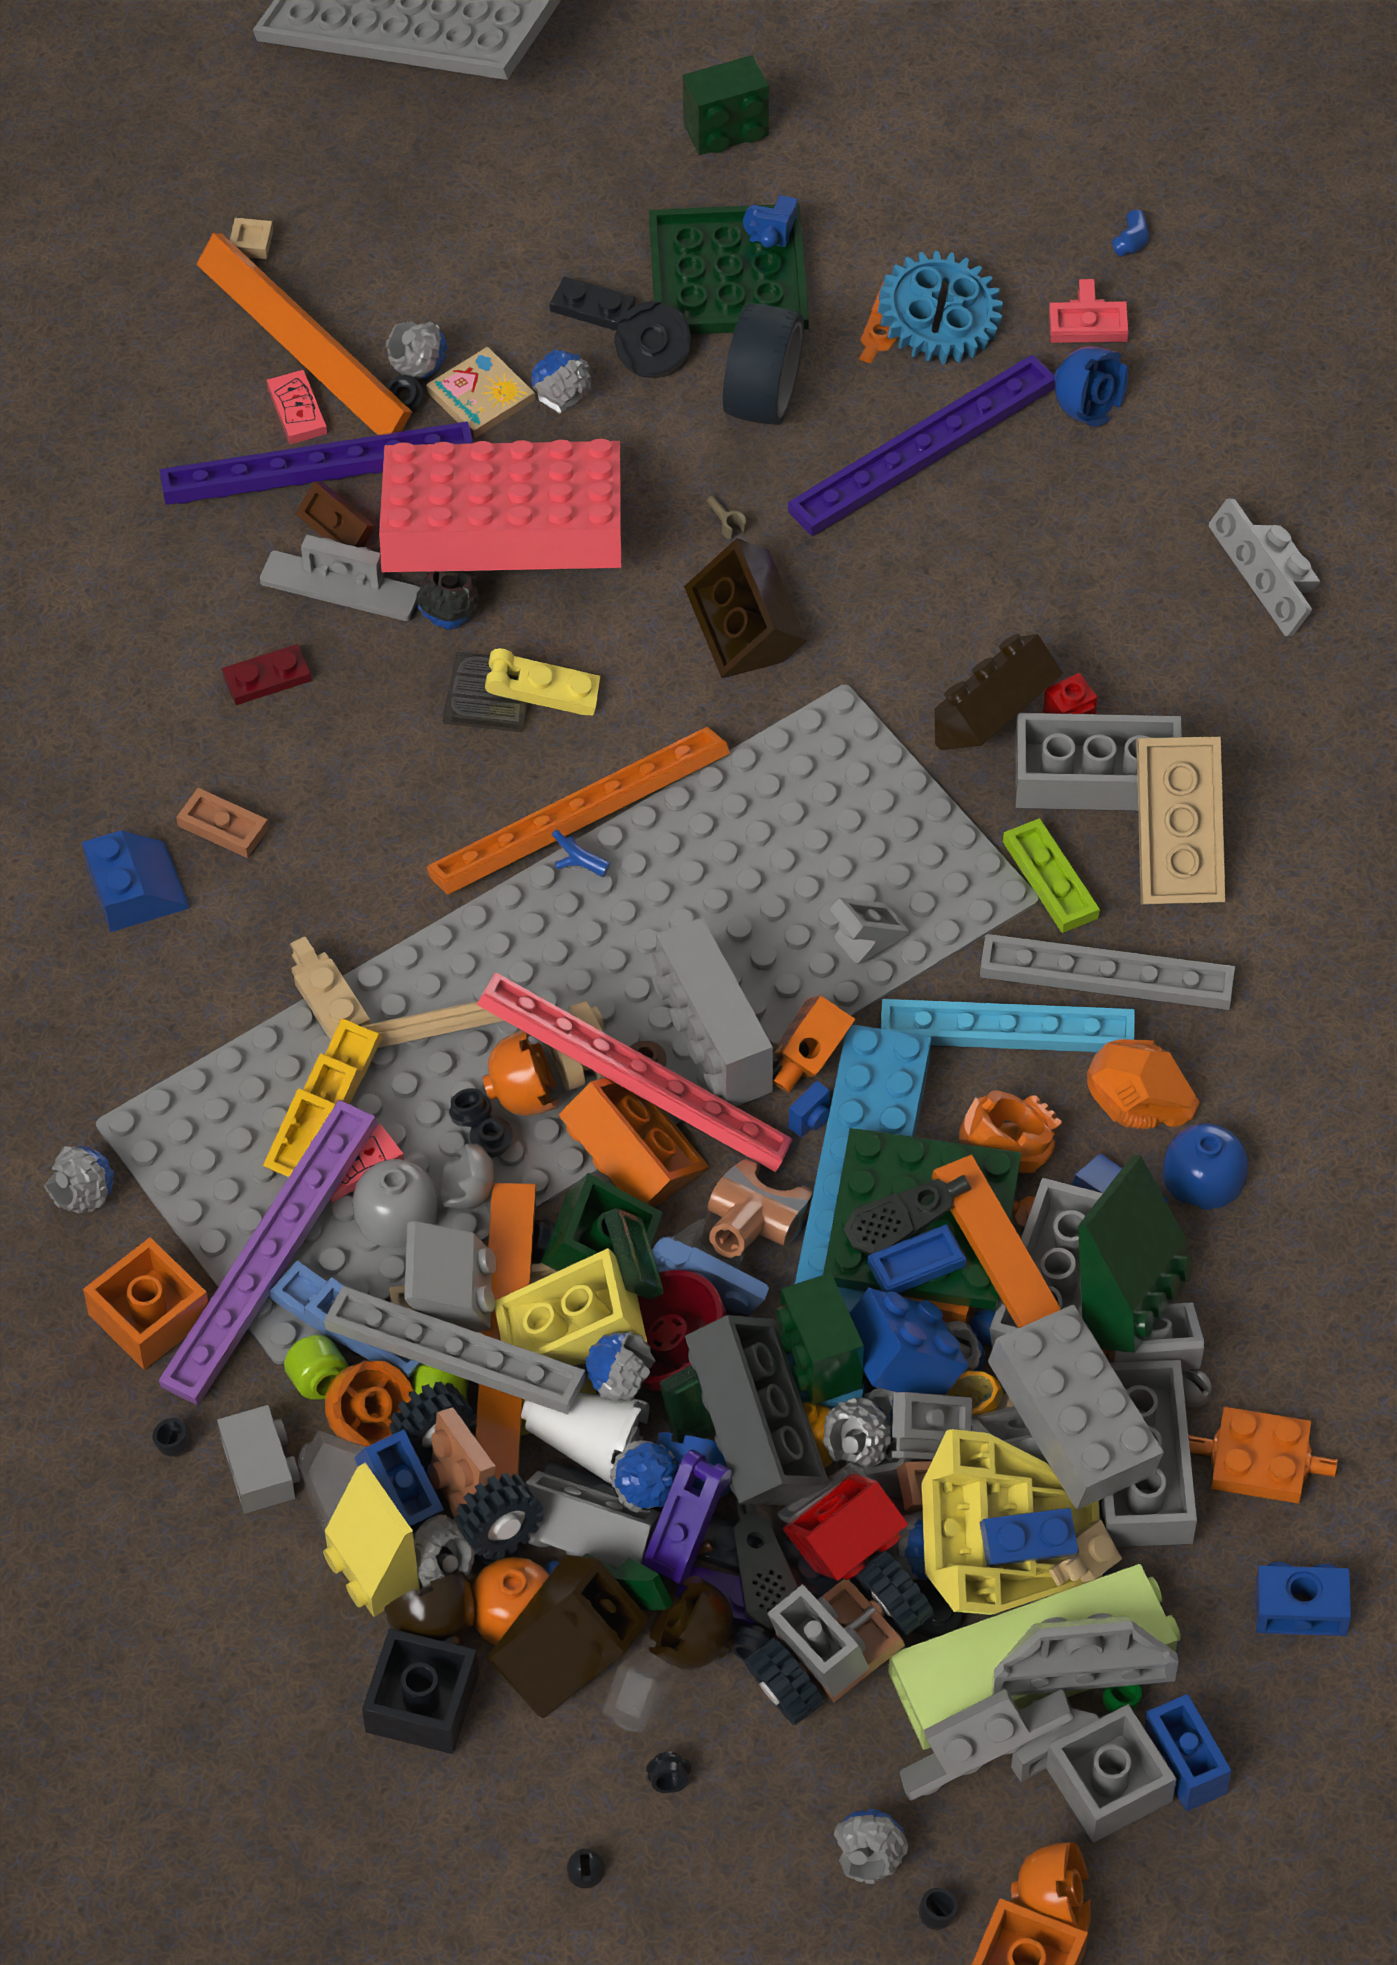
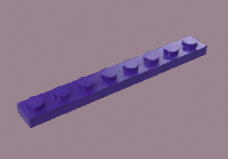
M1033 354L790 500L788 502V513L811 536H814L1055 389V376Z
M467 421L159 469L165 505L174 503L184 504L194 500L213 497L223 498L232 494L252 491L261 492L277 487L300 486L314 481L338 480L354 475L382 473L385 445H395L403 442L412 445L435 444L438 442L473 444Z

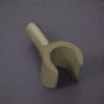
M710 496L707 499V503L722 522V535L728 539L732 538L733 531L729 524L738 525L742 533H744L745 516L738 511H726L715 496Z

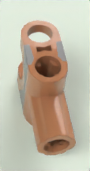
M749 1159L742 1160L730 1168L718 1181L709 1199L708 1211L722 1217L710 1231L709 1239L715 1251L727 1258L739 1256L759 1235L787 1247L799 1234L806 1221L814 1190L804 1185L786 1191L767 1187L757 1179L760 1165Z

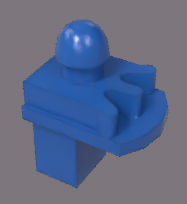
M779 195L774 209L751 205L746 210L743 218L744 228L748 235H751L749 240L751 242L758 241L766 248H771L775 245L785 247L797 217L798 199Z

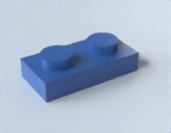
M1071 1508L987 1518L979 1522L987 1567L1074 1556L1079 1553Z

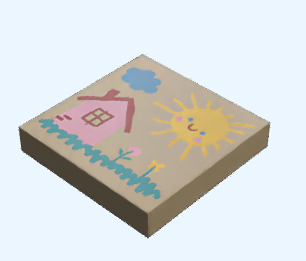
M488 347L426 384L427 393L458 423L468 421L471 436L474 439L535 401V392Z

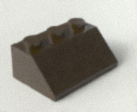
M736 538L684 586L721 678L782 663L807 641L770 551Z
M1015 634L1010 636L999 645L1001 651L998 654L974 666L972 669L974 675L967 681L953 685L944 693L946 699L934 709L935 745L940 750L982 746L1063 675L1062 670L1038 634L1028 636Z

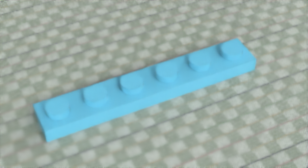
M882 999L881 1029L931 1036V1045L1098 1052L1107 1042L1121 1039L1134 1040L1135 1009Z

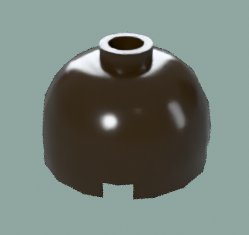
M464 1572L453 1573L430 1582L431 1586L417 1591L415 1588L384 1607L391 1629L459 1646L462 1645L459 1636L471 1628L476 1617L474 1591Z
M696 1575L685 1579L681 1583L687 1589L680 1597L673 1593L670 1594L669 1597L673 1604L667 1610H660L649 1635V1638L656 1642L655 1647H649V1652L680 1669L694 1670L708 1665L717 1657H724L734 1642V1636L731 1634L734 1625L733 1611L726 1595Z

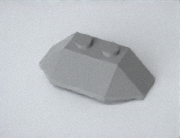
M1107 1613L1091 1615L1087 1619L1070 1621L1062 1617H1053L1041 1623L1033 1624L997 1665L993 1673L992 1694L994 1695L1004 1689H1007L1010 1696L1049 1693L1058 1690L1072 1691L1173 1682L1176 1679L1178 1655L1126 1616L1113 1617Z

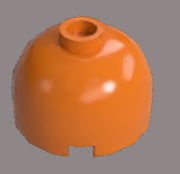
M521 1030L500 1040L492 1049L487 1062L489 1074L483 1076V1083L491 1100L498 1098L506 1110L516 1115L533 1116L558 1108L559 1098L550 1099V1088L548 1086L556 1087V1083L540 1042L531 1044L528 1039L531 1035Z
M363 1361L343 1369L331 1381L325 1395V1414L331 1430L342 1442L359 1449H364L391 1436L390 1423H394L391 1419L393 1412H401L398 1405L402 1400L407 1403L411 1400L409 1392L413 1390L409 1380L400 1369L385 1361Z
M509 1557L496 1560L481 1570L472 1585L476 1599V1617L473 1626L483 1639L494 1645L500 1641L550 1576L544 1567L530 1559Z
M1075 1842L1052 1843L1042 1846L1028 1855L1020 1866L1018 1881H1013L1011 1884L1012 1902L1016 1905L1088 1932L1091 1922L1090 1899L1083 1904L1082 1881L1089 1880L1083 1854Z

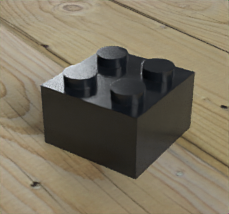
M389 1628L362 1707L365 1733L453 1754L479 1675L477 1650Z

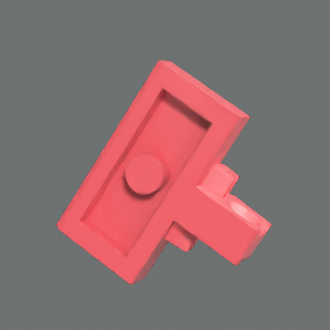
M1079 279L1078 300L1049 304L1051 343L1127 342L1126 302H1105L1104 299H1095L1094 279Z

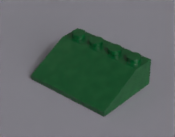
M1132 1155L1078 1225L1082 1319L1099 1347L1104 1350L1135 1353L1144 1339L1150 1337L1152 1328L1157 1321L1164 1317L1166 1309L1172 1300L1177 1299L1179 1291L1185 1282L1190 1281L1193 1271L1192 1257L1187 1256L1186 1238L1140 1155Z

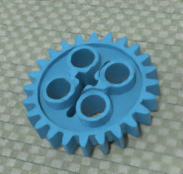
M934 251L933 258L928 260L923 252H919L917 263L907 256L905 257L903 267L895 264L892 274H886L883 286H881L878 297L880 302L877 309L878 313L883 314L880 324L885 327L890 326L887 335L889 339L900 337L899 349L905 348L908 345L913 347L912 357L917 356L922 351L925 353L926 362H930L933 355H939L942 364H946L948 355H952L957 363H961L964 352L971 358H974L977 348L985 350L989 340H994L1002 318L1000 312L1003 302L997 300L999 288H990L992 277L980 278L981 266H977L972 270L967 268L968 258H964L960 263H956L954 253H950L947 259L943 260L939 252ZM942 282H947L948 290L938 333H933L931 329Z

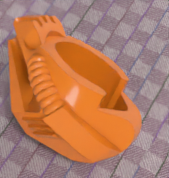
M1121 1039L1107 1042L1096 1053L1088 1068V1088L1094 1099L1114 1123L1117 1121L1125 1127L1137 1129L1155 1128V1126H1160L1162 1122L1167 1126L1177 1127L1192 1121L1200 1104L1199 1100L1170 1052L1164 1051L1161 1047L1153 1044L1155 1040Z
M994 1090L979 1099L975 1097L960 1126L959 1141L961 1144L1021 1152L1019 1173H1035L1036 1169L1045 1164L1053 1154L1055 1148L1054 1131L1061 1125L1062 1121L1056 1117V1113L1053 1110H1049V1106L1046 1103L1041 1104L1037 1096H1029L1022 1101L1013 1094Z

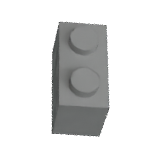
M269 1405L217 1419L220 1439L244 1514L295 1499L293 1484L300 1482L299 1472L294 1457L285 1458L282 1449L283 1445L288 1444L282 1419L273 1421Z

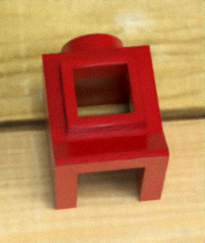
M1080 673L1045 689L1043 713L1096 714L1097 695Z

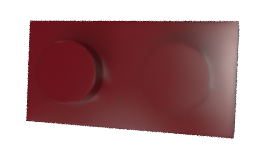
M298 644L222 668L224 680L236 706L312 681L311 673Z

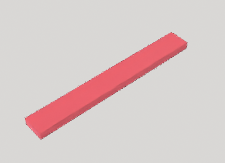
M495 973L477 1003L478 1006L770 1170L776 1172L781 1165L793 1140L791 1137L504 976Z

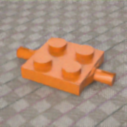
M1223 1407L1221 1426L1214 1439L1188 1435L1190 1453L1211 1457V1464L1214 1470L1211 1485L1213 1490L1299 1504L1302 1485L1307 1479L1308 1473L1335 1478L1338 1459L1311 1456L1312 1451L1309 1445L1311 1421Z

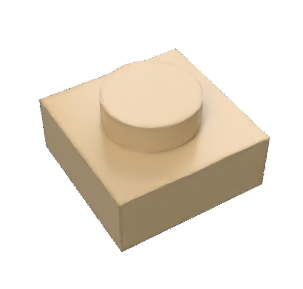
M235 218L230 242L248 258L267 260L273 235L272 221Z

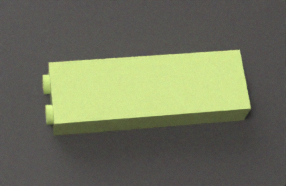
M1137 1564L899 1650L889 1658L888 1673L923 1750L931 1746L926 1740L924 1729L993 1695L994 1669L1033 1624L1041 1623L1053 1617H1062L1070 1621L1087 1619L1094 1614L1107 1613L1113 1617H1128L1175 1652L1177 1641H1180L1181 1637L1175 1619L1172 1615L1166 1616L1160 1605L1162 1596L1154 1577L1147 1578L1141 1564ZM1089 1689L1064 1691L1067 1697ZM1054 1692L1011 1696L1018 1710H1021L1031 1705L1033 1700H1040Z

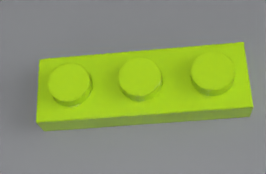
M1040 818L1004 832L1003 844L1062 933L1099 918V907Z

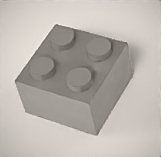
M1129 1704L1048 1746L1046 1769L1093 1843L1173 1801L1176 1778Z

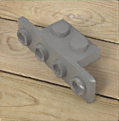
M1226 499L1209 522V528L1285 636H1293L1312 611L1311 606L1301 593H1309L1315 590L1321 581L1311 569L1310 562L1301 555L1291 541L1290 534L1281 525H1253L1235 499Z
M310 535L305 536L301 545L302 557L272 551L260 575V584L263 586L402 621L410 620L418 602L416 593L420 589L416 585L384 578L381 570V554L366 547H355L338 543L330 538H318Z
M1004 1689L924 1729L926 1740L934 1753L900 1771L902 1784L908 1799L914 1800L922 1795H930L936 1792L942 1785L962 1775L976 1772L983 1764L1003 1754L1014 1753L1025 1743L1043 1734L1054 1733L1061 1729L1065 1723L1074 1718L1064 1691L1058 1690L1018 1710L1007 1689Z

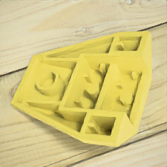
M956 1429L947 1430L921 1486L925 1574L954 1612L992 1615L1085 1584L1081 1578L1073 1582L1070 1578L1063 1584L1056 1585L1049 1569L1066 1557L987 1567L979 1522L987 1518L1071 1508L1074 1530L1077 1533L1087 1524L1100 1520L1099 1500L1076 1510L1048 1463L989 1433Z

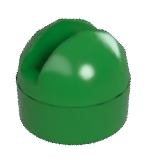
M1139 1685L1105 1687L1103 1704L1110 1713L1127 1704L1134 1711L1142 1696L1141 1688Z

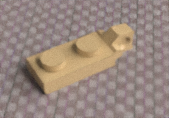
M306 937L290 943L293 949L292 958L297 964L291 968L295 985L330 1041L341 1018L360 1026L371 1024L370 1018L333 960L329 959L325 952L316 955L314 948Z

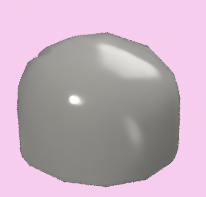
M468 1143L464 1146L455 1147V1152L461 1155L460 1159L444 1164L440 1184V1199L444 1207L474 1209L487 1199L492 1190L495 1179L493 1161L482 1146Z

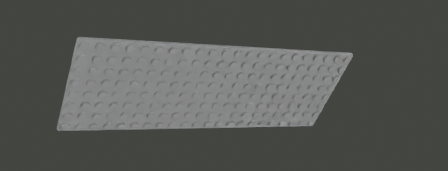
M840 685L730 749L729 755L677 780L576 839L575 841L580 847L611 863L604 877L580 866H567L557 869L555 862L569 857L564 848H561L343 975V978L370 1018L371 1024L479 1001L493 975L498 973L568 1012L569 1006L582 1001H586L590 1007L596 1006L604 1022L603 1033L628 1047L639 1041H652L659 1044L666 1053V1068L709 1091L704 1078L706 1071L701 1063L696 1065L689 1054L687 1047L689 1039L684 1030L681 1032L676 1030L670 1016L671 1006L667 998L661 1000L655 990L653 976L657 975V971L652 960V953L656 952V934L703 917L774 1050L806 999L821 995L853 1017L975 943L986 934L993 932L1034 907L1038 903L1039 897L1025 879L849 685ZM839 897L886 903L910 932L905 938L868 960L857 964L835 940V933L839 930V921L829 909ZM304 999L103 1115L96 1121L97 1130L217 1288L288 1179L284 1175L263 1167V1164L297 1089H304L319 1054L325 1055L331 1042ZM506 1021L377 1048L365 1076L350 1102V1105L375 1116L377 1123L383 1126L403 1152L404 1160L423 1168L431 1177L439 1201V1212L435 1225L475 1233L482 1242L489 1239L492 1190L479 1207L474 1209L444 1207L441 1202L440 1184L444 1164L461 1158L460 1153L455 1152V1147L464 1146L468 1143L471 1144L470 1130L472 1127L458 1126L451 1120L449 1114L451 1099L459 1091L468 1088L479 1089L489 1098L484 1087L483 1076L489 1074L487 1062L491 1051L500 1040L521 1031V1029ZM530 1036L528 1039L531 1044L540 1042L550 1064L556 1087L548 1086L550 1088V1099L559 1098L558 1108L533 1116L516 1115L506 1110L498 1098L494 1100L489 1098L492 1105V1111L489 1116L503 1118L510 1124L513 1132L512 1143L506 1152L498 1157L491 1158L494 1165V1183L536 1184V1210L574 1187L587 1173L594 1175L599 1172L593 1163V1157L581 1143L569 1135L566 1124L558 1115L591 1081L598 1080L592 1069L584 1071L585 1085L567 1091L542 1041ZM801 1042L799 1045V1049L804 1047L806 1044ZM773 1056L774 1065L778 1063L780 1060ZM665 1111L666 1114L670 1117V1119L675 1123V1125L682 1121L678 1117ZM489 1132L484 1135L488 1137H494L498 1133ZM354 1191L334 1203H331L329 1200L282 1276L296 1261H299L325 1281L332 1277L345 1287L387 1301L390 1299L389 1287L405 1285L406 1246L398 1248L380 1246L362 1234L361 1228L356 1223L353 1214L352 1201ZM270 1294L248 1327L258 1343L276 1364L284 1363L288 1350L298 1340L310 1335H324L271 1300Z

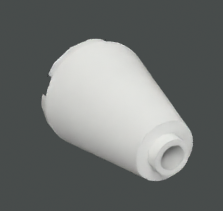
M579 1392L568 1415L525 1400L521 1419L526 1420V1430L604 1481L612 1484L610 1470L614 1466L617 1455L622 1454L628 1444L643 1439L639 1435L640 1429L637 1426L639 1421L647 1424L649 1404L639 1399L631 1401L620 1399L615 1401L608 1397L603 1398L597 1394Z

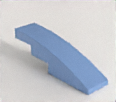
M296 1261L270 1290V1299L337 1343L370 1361H385L400 1369L407 1378L421 1364L325 1330L324 1319L341 1288L344 1286L332 1277L325 1281L302 1263Z

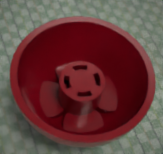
M667 1270L647 1276L638 1283H635L647 1344L650 1346V1353L654 1357L655 1363L652 1365V1368H649L651 1372L644 1379L640 1388L658 1392L682 1389L699 1380L697 1372L689 1361V1348L685 1336L726 1316L725 1307L713 1284L695 1272Z

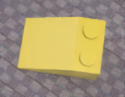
M609 1248L495 1300V1312L501 1341L572 1366L586 1364L585 1359L590 1353L589 1349L606 1334L611 1335L614 1332L625 1333L631 1331L633 1334L642 1335L647 1343L633 1274Z
M363 1463L357 1467L325 1529L327 1549L323 1550V1554L333 1572L337 1574L343 1571L349 1580L346 1587L357 1607L360 1608L366 1605L370 1613L375 1617L382 1613L384 1607L393 1600L415 1588L417 1591H420L413 1531L366 1463Z

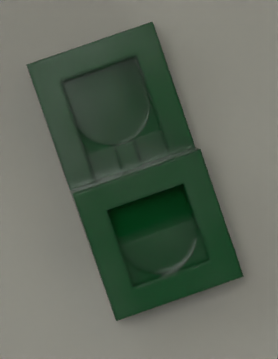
M586 1553V1554L583 1556V1557L595 1558V1557H593L592 1555H590V1554H588V1553ZM629 1557L617 1569L600 1560L641 1610H667L673 1604L659 1574Z

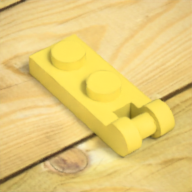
M499 648L490 652L489 667L492 670L486 676L485 689L487 692L580 715L593 716L597 703L599 675L516 657L506 649ZM507 674L517 676V680L510 679Z

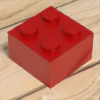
M852 1473L785 1526L783 1530L815 1572L839 1581L841 1578L848 1580L857 1575L866 1566L864 1560L877 1549L879 1552H882L893 1546L901 1538L899 1532L908 1523L877 1481Z

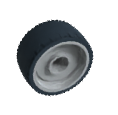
M746 304L733 333L725 369L723 386V411L725 414L755 423L774 425L782 423L794 391L801 359L804 321L801 314L763 304Z

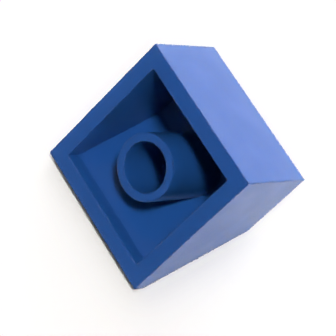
M121 830L82 842L87 871L110 932L189 909V904L164 841Z

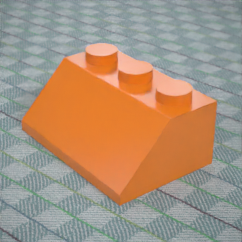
M606 1077L591 1081L558 1114L566 1124L569 1135L585 1147L593 1157L595 1167L601 1173L607 1175L618 1189L652 1207L658 1206L710 1168L662 1108Z

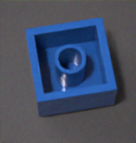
M868 1288L849 1313L864 1345L863 1370L874 1387L894 1392L946 1395L968 1366L966 1359L959 1349L960 1344L958 1340L950 1333L942 1319V1312L929 1301L922 1300L919 1302L902 1297L893 1291L886 1293Z

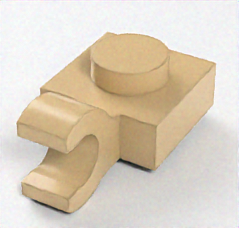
M1102 1520L1091 1522L1075 1533L1079 1553L1074 1556H1067L1049 1569L1057 1586L1070 1578L1072 1582L1081 1578L1083 1583L1095 1580L1122 1559Z

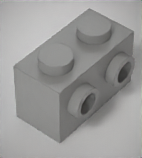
M803 1584L767 1613L778 1637L833 1697H836L869 1669L862 1653L867 1649L863 1640L851 1627L845 1630L836 1621L839 1617L832 1606L823 1597L817 1600Z

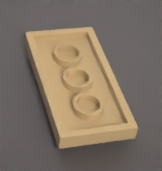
M1221 737L1136 739L1141 905L1224 903L1225 870Z

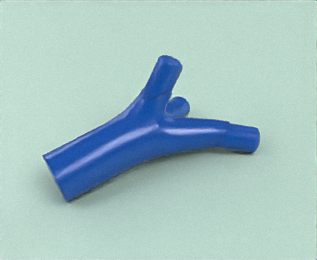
M555 830L552 833V836L569 854V857L555 862L557 869L567 866H580L601 877L607 874L610 862L580 847L573 837L566 838L559 830Z

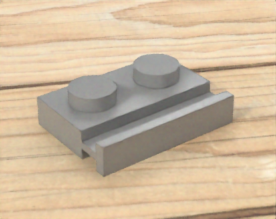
M910 1392L893 1393L892 1438H897L896 1451H892V1458L932 1461L947 1430L971 1431L972 1398Z

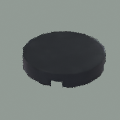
M654 301L635 305L627 311L619 321L614 338L618 357L627 370L640 377L647 378L669 376L681 368L690 354L692 342L688 323L679 310Z

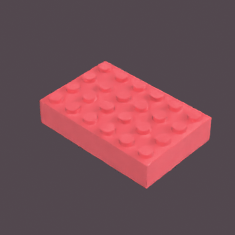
M595 439L583 442H570L568 440L529 442L519 440L513 443L478 441L473 444L438 442L435 444L412 445L403 442L395 445H385L379 527L382 572L621 568L620 441Z

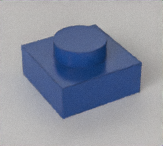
M816 1081L789 1107V1129L802 1138L811 1128L818 1130L822 1127L829 1117L830 1090Z

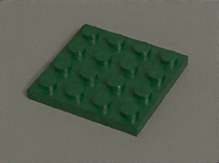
M797 203V217L789 234L788 243L785 247L775 245L771 248L762 246L758 241L751 242L749 240L751 235H748L744 228L743 218L750 206L649 210L654 302H660L679 310L688 323L690 334L734 333L739 315L746 304L770 305L799 313L803 317V328L809 329L800 203ZM774 204V205H757V206H762V207H767V208H772V209H774L775 204Z
M850 1128L823 1275L831 1272L837 1287L861 1291L872 1288L882 1291L867 1264L868 1254L854 1250L843 1229L853 1210L894 1193L897 1195L933 1180L931 1176L934 1169L969 1155L974 1157L1011 1221L1021 1152ZM926 1195L921 1200V1205H930L934 1201L935 1196ZM951 1210L910 1237H916L947 1224L966 1257V1267L898 1294L902 1297L997 1311L999 1294Z

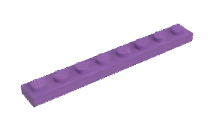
M338 1100L158 1380L161 1388L199 1406L268 1298L270 1290L282 1276L377 1127L378 1123L375 1116Z

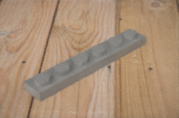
M986 934L980 977L1229 1010L1235 966Z
M345 1286L341 1288L324 1319L325 1330L567 1415L586 1380L585 1370Z

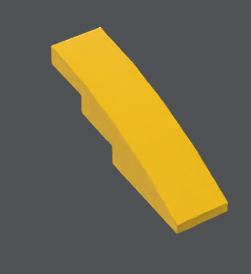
M341 1018L325 1055L319 1054L304 1089H297L263 1167L289 1178L338 1100L350 1104L383 1038L379 1033Z

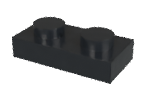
M564 276L550 302V312L616 331L622 316L635 306V297Z

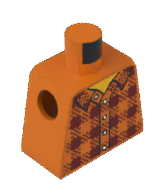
M821 995L806 999L773 1050V1056L780 1060V1063L773 1072V1084L783 1091L790 1093L801 1076L805 1078L816 1076L855 1019ZM801 1042L805 1043L808 1048L806 1058L799 1051Z

